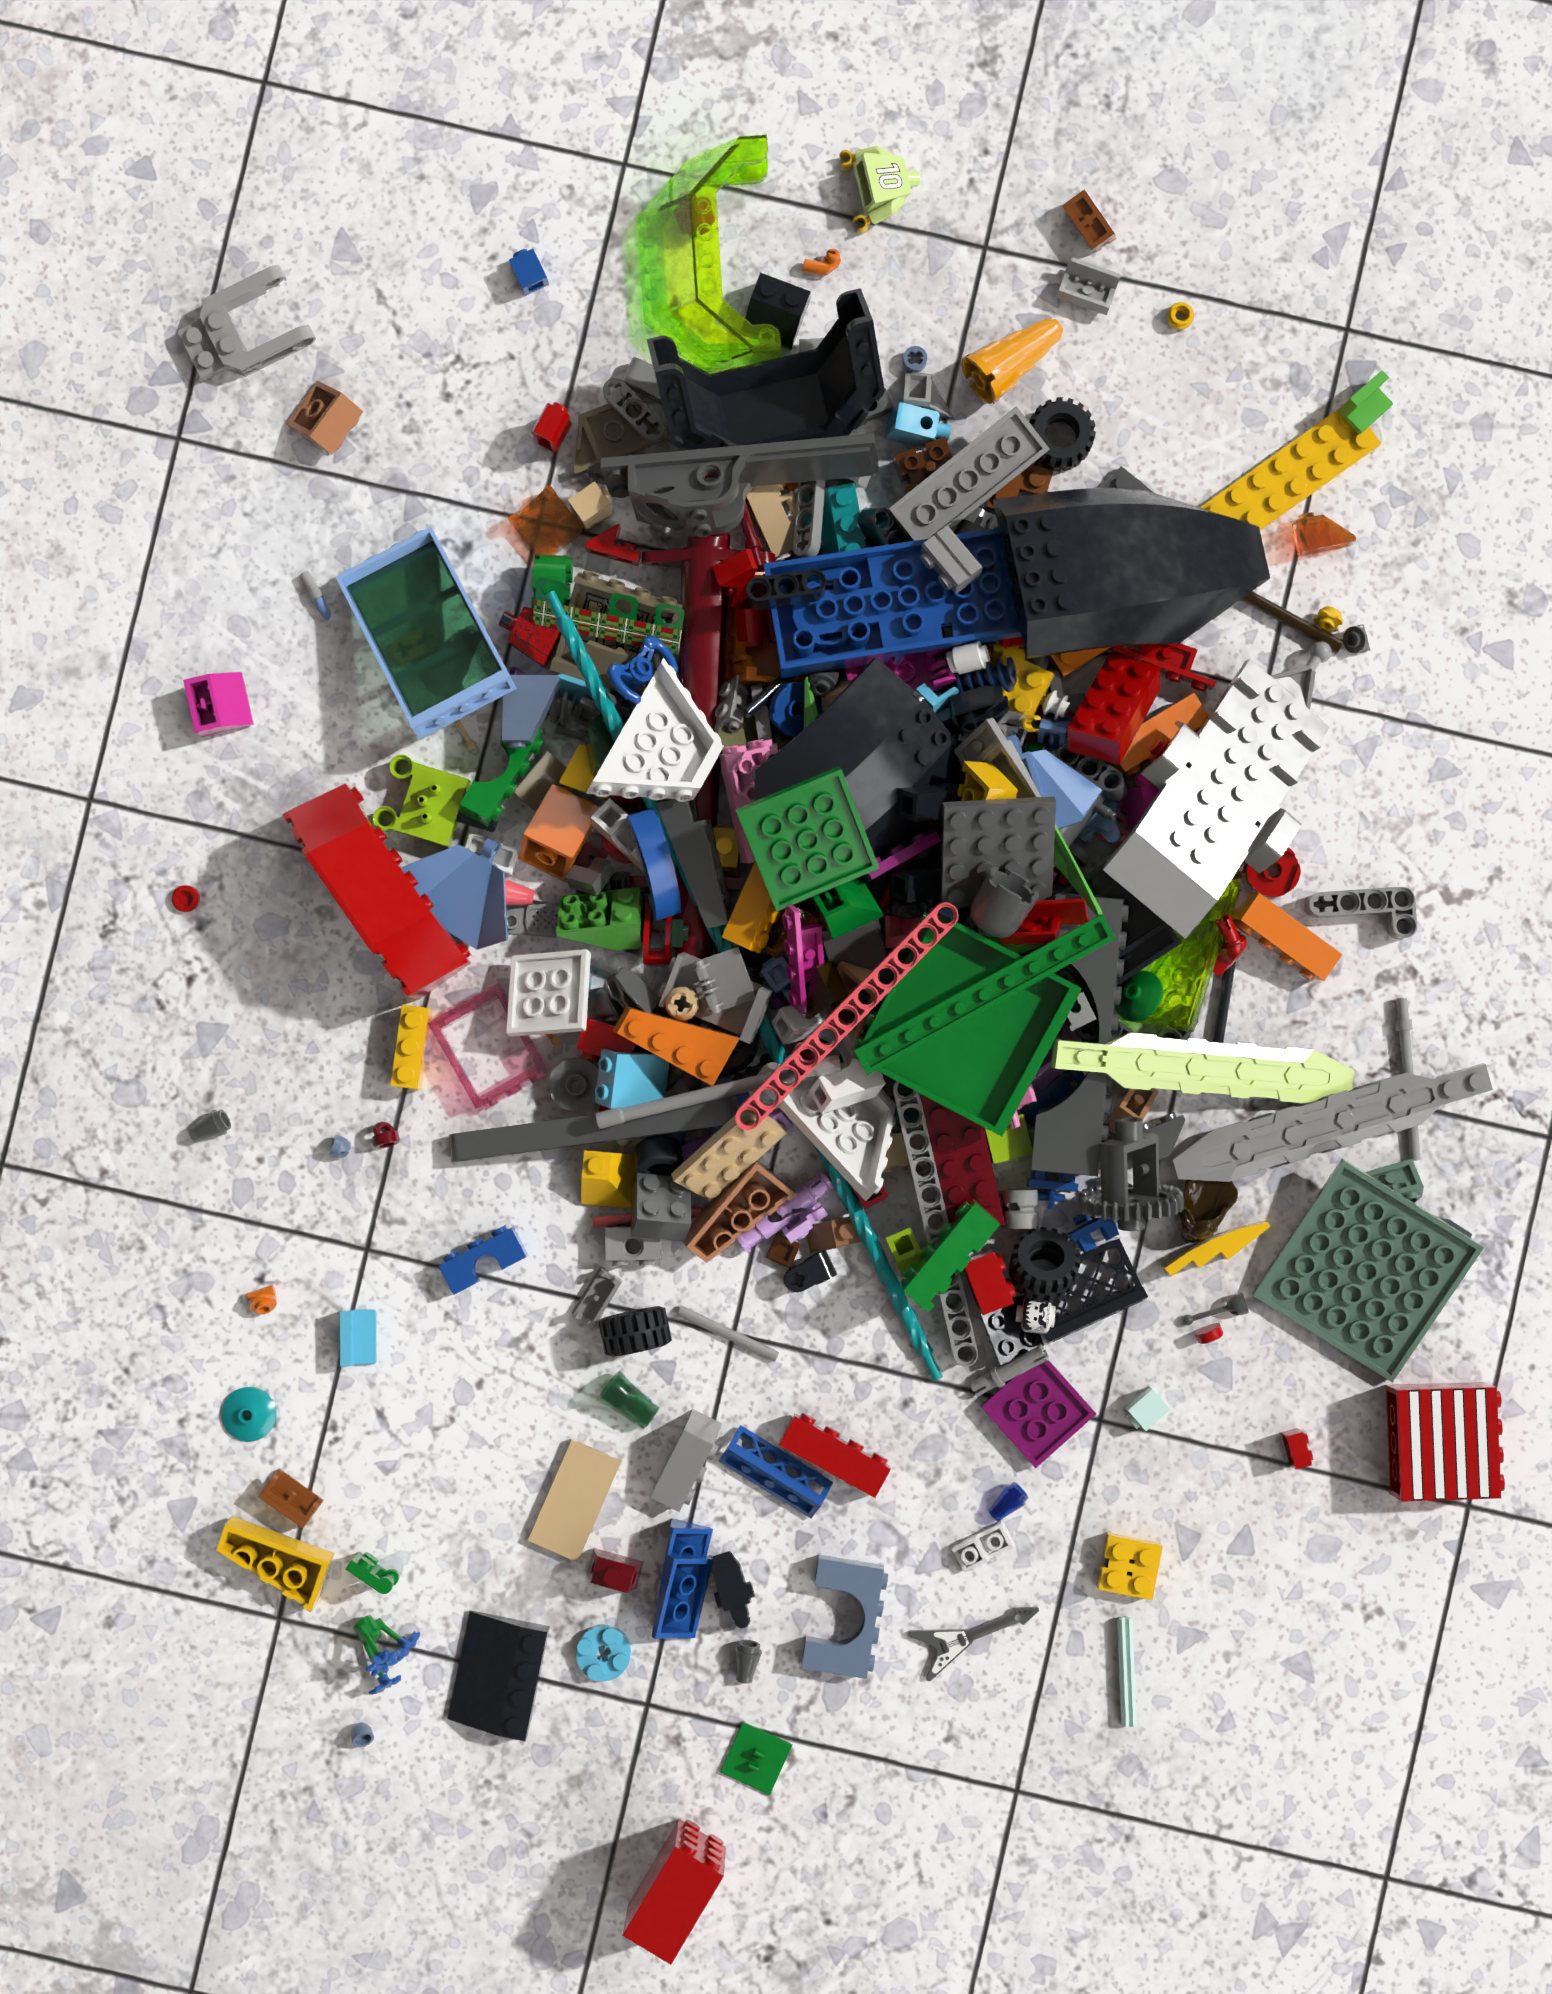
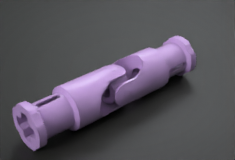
M819 1170L818 1175L808 1183H802L793 1189L797 1194L790 1201H785L777 1207L778 1210L776 1212L783 1220L772 1223L771 1217L773 1213L770 1216L767 1215L757 1222L755 1227L749 1232L745 1231L737 1237V1240L747 1253L751 1252V1248L762 1239L767 1240L791 1222L797 1214L808 1210L816 1204L817 1199L827 1191L835 1190L833 1184L824 1172Z

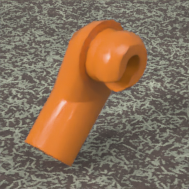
M829 249L820 261L804 259L802 272L820 276L830 274L841 262L839 251Z

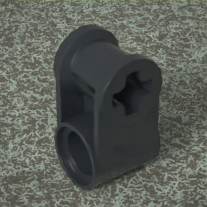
M823 1250L786 1271L783 1281L787 1289L793 1292H802L831 1279L838 1273L827 1251ZM793 1273L803 1276V1279L800 1280V1287L796 1284H790V1281L793 1279Z

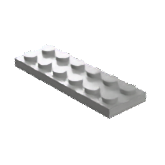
M1016 406L892 505L889 510L912 541L929 539L945 526H949L952 529L1050 449Z

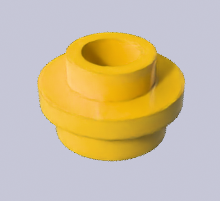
M1184 302L1173 304L1167 312L1168 323L1171 327L1178 330L1188 328L1194 319L1192 307ZM1182 313L1185 319L1182 321L1177 320L1175 314Z

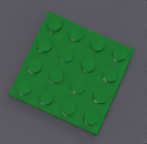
M840 766L735 809L776 912L879 869Z

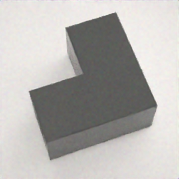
M596 856L588 869L573 865L565 878L570 888L598 896L615 870L610 860Z

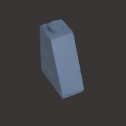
M510 675L517 689L503 696L502 741L505 744H509V748L524 749L525 744H533L560 688L561 679L558 675Z

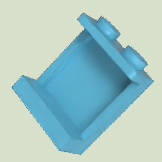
M602 1049L598 1063L599 1072L595 1088V1102L614 1109L665 1098L670 1062L648 1050L645 1052H614Z

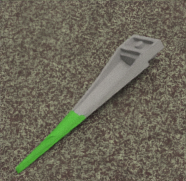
M994 718L986 719L954 750L962 765L964 761L993 763L1018 789L1016 798L1041 797L1012 741L1006 739ZM1055 824L1053 863L1079 895L1085 899L1086 904L1097 916L1103 914Z

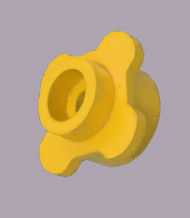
M1330 606L1320 609L1319 615L1313 619L1316 624L1327 631L1336 632L1339 629L1338 625L1343 624L1341 612Z

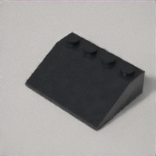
M470 1610L447 1719L496 1736L526 1741L550 1626Z

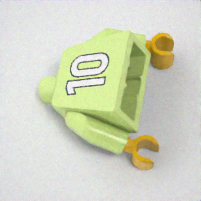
M879 146L856 150L855 154H852L849 150H843L839 154L840 159H850L846 163H841L840 167L844 171H849L854 167L864 213L869 212L867 217L857 215L853 219V223H857L860 220L865 221V226L857 230L859 234L867 232L869 224L873 223L875 225L893 216L904 205L905 199L911 194V187H918L920 184V175L917 170L907 171L904 158L894 156L893 153Z

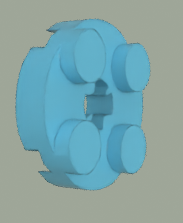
M606 1624L596 1625L585 1631L578 1642L576 1650V1660L579 1668L593 1681H610L619 1677L627 1668L631 1655V1646L627 1636L621 1630ZM599 1646H605V1649L608 1647L611 1650V1653L608 1654V1659L602 1660V1657L600 1659L597 1657L596 1654L599 1652Z

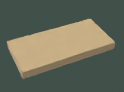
M571 1439L527 1541L578 1562L622 1460Z

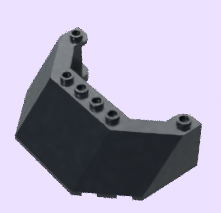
M861 288L846 291L838 297L836 301L838 319L816 349L709 374L680 358L676 343L672 338L658 336L647 339L671 444L679 448L684 447L688 450L849 436L854 429L857 430L867 417L868 410L876 400L879 401L885 393L874 323Z

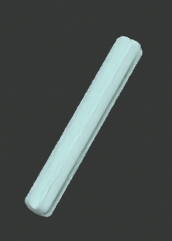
M1122 1616L1117 1618L1121 1724L1124 1727H1133L1137 1724L1133 1624L1131 1617Z

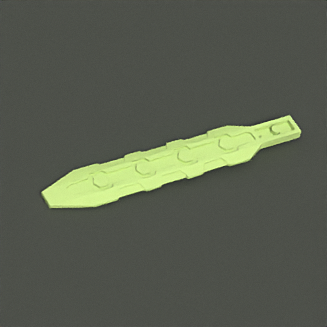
M1128 1033L1106 1044L1055 1039L1051 1067L1055 1069L1102 1072L1123 1088L1150 1090L1151 1088L1180 1090L1181 1093L1200 1094L1201 1092L1217 1093L1248 1099L1250 1096L1264 1097L1295 1103H1310L1341 1091H1351L1354 1076L1353 1069L1314 1049L1257 1047L1256 1044L1237 1042L1236 1044L1207 1042L1205 1039L1187 1038L1186 1040L1159 1038L1156 1035Z

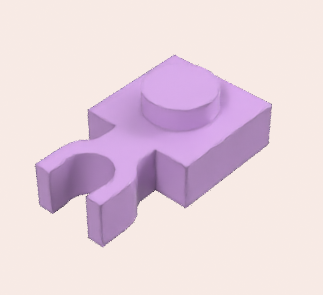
M817 1201L816 1204L804 1213L797 1214L791 1222L782 1228V1231L790 1243L795 1240H801L813 1228V1223L823 1219L828 1214L819 1201Z

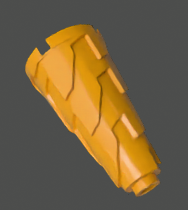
M1046 318L1022 330L1014 331L999 341H993L963 357L961 361L962 371L966 380L972 376L974 383L970 387L975 394L987 404L997 402L1017 384L1016 381L1035 367V363L1044 357L1052 346L1061 340L1063 328L1060 322L1056 319Z

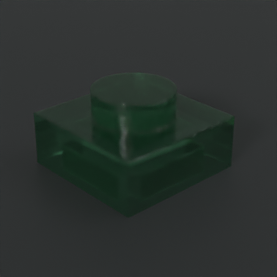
M672 919L671 947L682 948L683 942H688V926H683V920Z

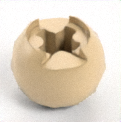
M679 986L670 991L666 998L665 1009L671 1018L678 1021H686L692 1019L697 1014L700 1001L693 989ZM681 996H686V1002L690 1003V1007L684 1008L683 1012H680L674 1001L675 999L680 1000Z

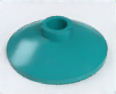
M243 1387L234 1391L228 1396L222 1408V1421L225 1429L234 1438L246 1442L257 1441L265 1437L272 1430L277 1416L273 1399L268 1393L256 1387ZM245 1410L251 1412L252 1418L250 1420L243 1418Z

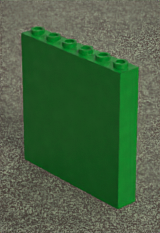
M927 912L923 913L920 921L928 914ZM940 912L937 914L938 920L942 923L952 920ZM956 922L929 952L882 998L878 1011H871L864 1024L869 1027L864 1037L858 1035L851 1050L854 1051V1049L1023 956ZM925 927L920 930L917 937L920 942L928 943L933 939L934 934L930 928ZM905 948L904 951L908 955L903 963H909L912 961L914 953L911 949ZM1053 973L877 1071L1002 1137L1082 988ZM854 1054V1059L859 1061L856 1054Z

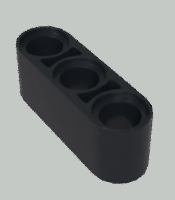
M885 507L865 508L859 513L858 524L870 547L888 545V541L889 545L908 542L889 509Z
M817 569L756 577L751 579L746 586V600L748 605L756 610L816 602L824 597L826 577ZM811 581H816L821 585V587L816 590L809 589L806 586V584H808ZM788 585L793 588V591L784 594L779 588ZM756 589H761L766 595L756 598L751 593Z

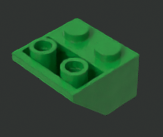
M859 877L810 897L814 908L832 939H836L883 916L881 909L864 881Z

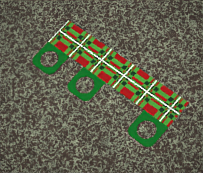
M539 578L537 580L532 624L558 629L555 623L557 619L541 591L544 584L551 583L558 588L559 593L557 597L566 615H569L579 634L640 647L645 637L653 635L661 640L673 654H679L684 610L681 607L665 603L658 604L654 624L636 621L638 600L635 597L618 593L612 594L610 597L609 613L604 614L563 605L565 587L562 582L548 578ZM619 599L628 600L632 604V611L627 614L618 612L615 608L616 601ZM665 609H672L677 612L678 620L672 624L666 623L661 618V612Z

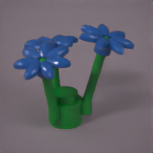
M371 1615L363 1617L354 1625L353 1629L359 1636L358 1639L363 1644L372 1662L365 1670L368 1672L372 1671V1677L379 1676L377 1680L380 1685L369 1692V1694L373 1695L381 1693L385 1688H391L392 1685L401 1681V1675L389 1679L387 1675L389 1671L388 1666L397 1664L409 1655L410 1648L416 1646L420 1632L416 1633L414 1631L410 1638L407 1639L405 1636H399L386 1626L381 1618L374 1620ZM380 1630H383L397 1641V1645L401 1649L390 1654L388 1649L380 1652L375 1644L382 1635Z

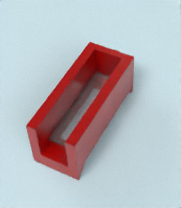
M646 895L643 932V964L669 965L671 961L673 916L655 921L648 895Z

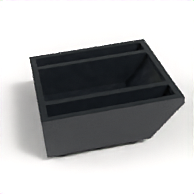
M1105 862L1085 875L1084 878L1094 896L1125 898L1124 904L1129 905L1128 921L1122 922V932H1127L1125 949H1120L1119 959H1124L1123 976L1117 977L1118 986L1180 945L1182 940L1172 927L1102 870L1106 864ZM1072 885L1060 892L1079 894ZM1072 964L1067 965L1066 969L1082 988L1089 1003L1094 1002L1092 992L1079 971Z

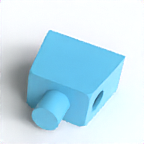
M899 402L889 412L884 439L920 446L934 441L935 438L939 439L944 436L948 441L951 425L938 422L939 412Z

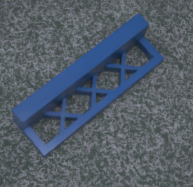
M741 1425L718 1461L810 1519L821 1507L833 1484L831 1480ZM740 1436L750 1441L753 1449L746 1450L736 1444ZM768 1452L774 1457L776 1463H767L763 1460L761 1453ZM792 1467L797 1470L799 1478L788 1476L785 1468ZM815 1481L824 1487L820 1495L810 1489L808 1482Z

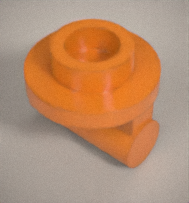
M273 1285L246 1294L249 1308L252 1312L261 1315L267 1314L277 1305L276 1291Z

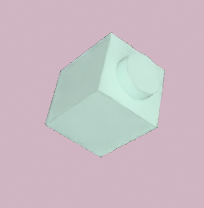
M1151 1387L1146 1388L1125 1407L1129 1412L1126 1416L1129 1422L1136 1429L1141 1426L1145 1431L1171 1410Z

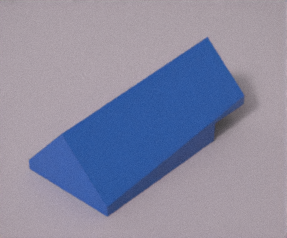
M672 1518L652 1631L653 1638H695L713 1565V1558L707 1556L713 1532L712 1528Z

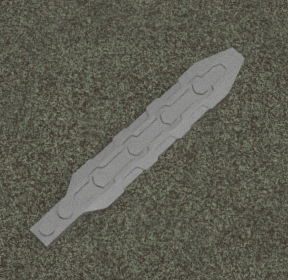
M1484 1063L1434 1078L1406 1072L1382 1079L1377 1084L1350 1092L1345 1090L1328 1095L1323 1100L1299 1107L1291 1106L1277 1110L1275 1114L1245 1123L1240 1121L1213 1129L1174 1157L1172 1161L1177 1179L1230 1182L1257 1174L1259 1170L1286 1162L1294 1163L1340 1146L1343 1148L1361 1143L1363 1139L1390 1131L1398 1132L1422 1125L1441 1105L1493 1090L1487 1066Z

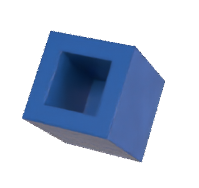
M533 248L528 251L527 249L519 250L513 254V258L509 259L511 268L525 296L549 285L547 276Z

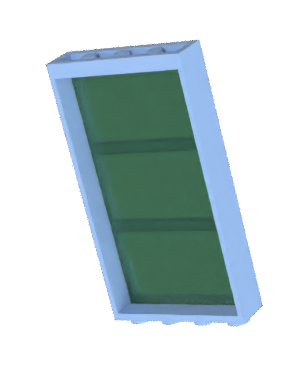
M432 527L416 532L414 536L393 544L389 549L369 557L361 564L348 568L342 574L336 576L377 661L419 740L517 689Z

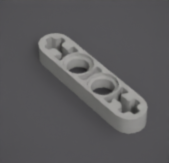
M825 480L798 482L793 551L801 558L816 556L820 550ZM814 491V496L807 503L809 494ZM812 516V521L805 527L807 519Z

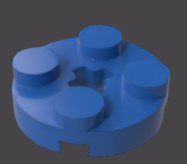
M803 682L783 683L771 699L768 718L773 722L775 728L785 735L796 737L804 730ZM813 694L818 715L823 712L819 700L820 696ZM799 702L798 708L801 709L800 714L795 713L793 715L792 706Z

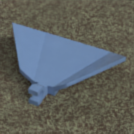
M1016 734L1006 737L1007 740L1012 741L1041 797H1055V824L1058 829L1082 822L1103 790L1047 750L1022 753L1021 744Z
M489 838L485 841L481 854L458 844L402 867L405 873L410 870L419 883L415 886L420 895L426 893L434 905L431 911L446 931L477 950L508 940L505 872L492 863L502 844Z

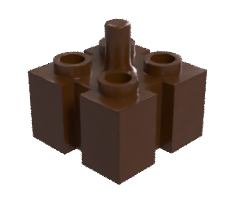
M945 436L926 443L921 453L917 454L915 448L894 455L893 464L900 482H908L905 488V495L953 457Z

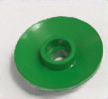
M1139 971L1119 985V987H1122L1121 1002L1119 1005H1115V1010L1121 1018L1129 1022H1139L1147 1019L1157 1010L1163 997L1161 980L1149 971Z

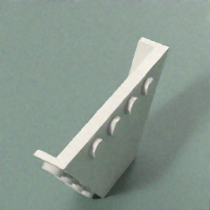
M664 658L641 696V702L634 708L586 794H595L598 797L618 795L627 799L649 797L651 800H661L668 798L676 799L679 802L693 800L702 787L724 746L719 735L707 723L704 713L693 702L690 692L678 680L673 667L668 665Z
M775 1062L768 1063L763 1066L758 1075L773 1072L780 1064ZM841 1063L842 1070L845 1069L844 1063ZM820 1076L804 1078L778 1106L858 1194L867 1201L873 1193L877 1194L883 1185L884 1180L881 1178V1174L888 1162V1158L885 1155L891 1145L892 1137L890 1132L897 1119L894 1116L896 1104L881 1089L874 1098L822 1114L809 1092ZM769 1089L764 1090L775 1101V1093Z

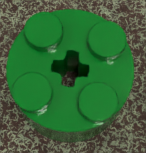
M535 554L532 574V588L534 592L532 608H534L536 583L539 578H548L562 582L565 587L563 605L569 606L572 596L571 584L569 583H573V558L562 555ZM546 583L541 588L544 596L551 591H555L556 595L559 593L558 588L551 583Z

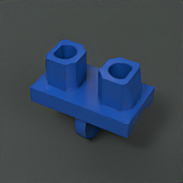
M1032 1170L1031 1179L1027 1178V1187L1048 1189V1193L1038 1192V1200L1047 1201V1209H1053L1055 1202H1065V1194H1055V1190L1078 1192L1075 1174L1058 1173V1181L1048 1180V1171Z
M1079 1214L1072 1218L1075 1225L1084 1221L1086 1224L1069 1232L1067 1235L1085 1253L1096 1247L1090 1233L1097 1229L1100 1230L1105 1241L1119 1235L1113 1218L1102 1220L1101 1217L1092 1220L1091 1217L1093 1216Z

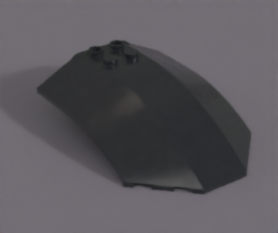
M873 658L836 699L804 730L760 767L752 770L755 792L751 803L840 766L875 858L880 857L881 861L890 857L888 851L903 844L904 848L912 845L911 839L924 831L926 832L934 823L933 820L913 822L897 816L899 788L943 783L959 786V784H964L966 772L962 771L963 765L954 752L958 747L957 742L926 700L879 659Z

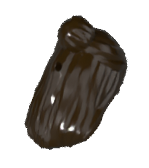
M1186 1180L1183 1192L1184 1210L1174 1215L1175 1224L1179 1232H1181V1237L1186 1243H1195L1211 1238L1217 1232L1218 1226L1223 1221L1226 1213L1232 1208L1238 1198V1191L1233 1181Z

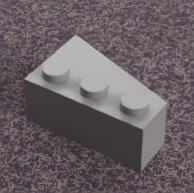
M694 1409L692 1410L650 1498L680 1512L684 1503L690 1504L696 1490L692 1489L694 1482H701L707 1470L703 1466L706 1459L712 1460L717 1451L718 1445L714 1443L722 1423Z

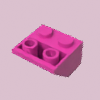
M242 672L212 673L183 680L194 730L199 736L204 737L254 725Z

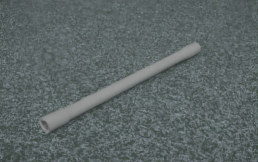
M839 1056L825 1057L805 1078L842 1071ZM785 1069L779 1074L781 1081L784 1083L794 1081L796 1078L795 1073L790 1069ZM773 1072L624 1108L618 1107L596 1113L599 1129L623 1124L629 1120L754 1091Z

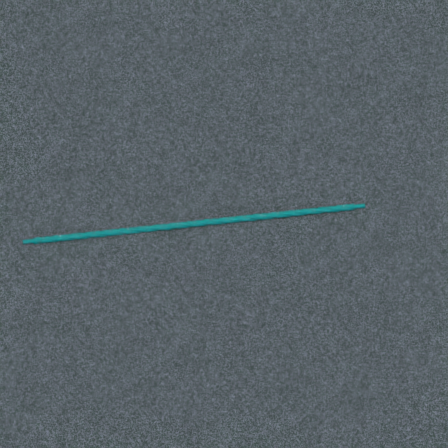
M551 591L545 594V597L557 619L555 621L557 628L564 637L567 648L578 670L584 677L585 684L598 710L603 715L606 727L615 743L624 728L622 720L610 696L605 691L602 679L592 659L586 652L584 643L569 615H566L556 592ZM642 797L647 809H654L663 830L671 858L679 869L681 878L697 906L657 809V804L661 800H651L649 797ZM723 925L712 928L706 927L719 953L734 948L731 941L722 938L725 930ZM765 1012L758 1034L772 1060L777 1064H781L788 1056ZM815 1147L825 1169L830 1174L833 1186L843 1206L849 1213L851 1222L863 1246L868 1251L869 1258L880 1281L887 1289L889 1299L900 1321L905 1326L907 1335L918 1357H922L933 1381L942 1378L943 1375L931 1353L933 1349L926 1340L924 1331L907 1301L905 1292L895 1272L889 1265L887 1256L870 1226L858 1197L848 1181L835 1167L829 1165L826 1157Z

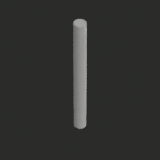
M682 1305L677 1313L678 1316L775 1362L778 1357V1351Z

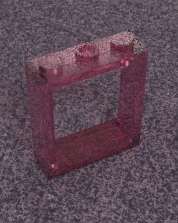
M500 983L428 1023L476 1109L483 1107L484 1111L498 1104L497 1098L505 1093L510 1097L521 1091L522 1087L520 1085L530 1080L532 1084L546 1076L544 1071L549 1069L531 1035L520 1036L536 1065L481 1097L472 1084L442 1030L496 999H499L508 1014L509 997Z

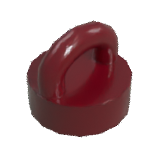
M387 1122L376 1123L373 1128L374 1136L372 1137L374 1148H388L400 1142L399 1133L394 1130L391 1124ZM384 1128L387 1131L381 1133L380 1129Z

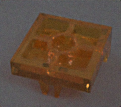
M550 484L527 506L508 517L511 526L535 554L556 555L585 531L582 524L557 496V493Z

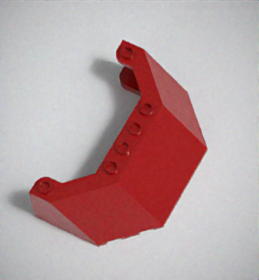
M345 783L282 814L288 824L293 823V827L290 829L296 841L304 846L301 849L331 895L373 954H381L385 960L381 964L393 979L401 980V989L408 997L416 1000L421 999L471 964L468 957L472 954L463 942L458 944L431 911L434 905L426 893L420 895L415 886L419 883L410 870L405 873L400 866L403 860L395 848L389 850L384 843L388 839L379 825L373 827L361 804L364 798L355 786L351 789Z

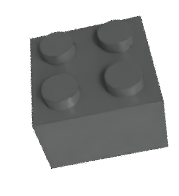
M637 1173L631 1189V1237L685 1242L691 1227V1190L674 1182L672 1176Z

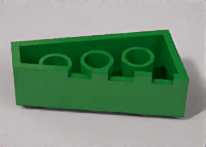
M974 1199L970 1203L964 1202L955 1213L957 1218L951 1224L948 1222L944 1224L937 1233L939 1238L933 1245L928 1243L919 1253L920 1260L915 1265L909 1264L901 1274L903 1278L901 1280L903 1291L928 1313L935 1306L931 1302L935 1295L944 1294L950 1287L949 1284L952 1281L951 1276L953 1273L956 1275L961 1273L971 1259L968 1255L971 1252L976 1254L1000 1226L998 1220Z

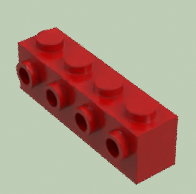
M803 1412L800 1416L794 1413L779 1440V1445L876 1498L891 1470L890 1465L886 1464L888 1459L876 1452L871 1456L862 1451L863 1445L852 1439H849L848 1442L839 1438L840 1433L829 1426H825L822 1429L815 1425L816 1419Z

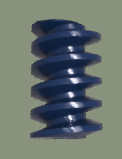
M1007 657V665L1005 666L1000 658L997 659L996 667H993L992 662L989 661L986 662V669L964 674L957 672L956 681L960 693L981 686H999L1003 691L1011 692L1016 685L1017 674L1012 657Z

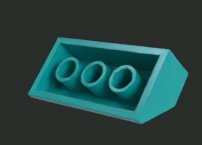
M855 483L825 488L821 531L822 546L820 548L825 547L827 554L866 548L864 534L858 524L860 510ZM814 493L809 494L807 503L812 499ZM812 516L807 519L806 527L812 521Z

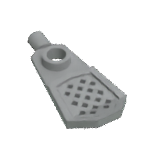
M552 902L506 910L507 919L510 916H514L517 920L514 926L507 925V933L557 937V918L555 916L556 914L558 915L559 906Z

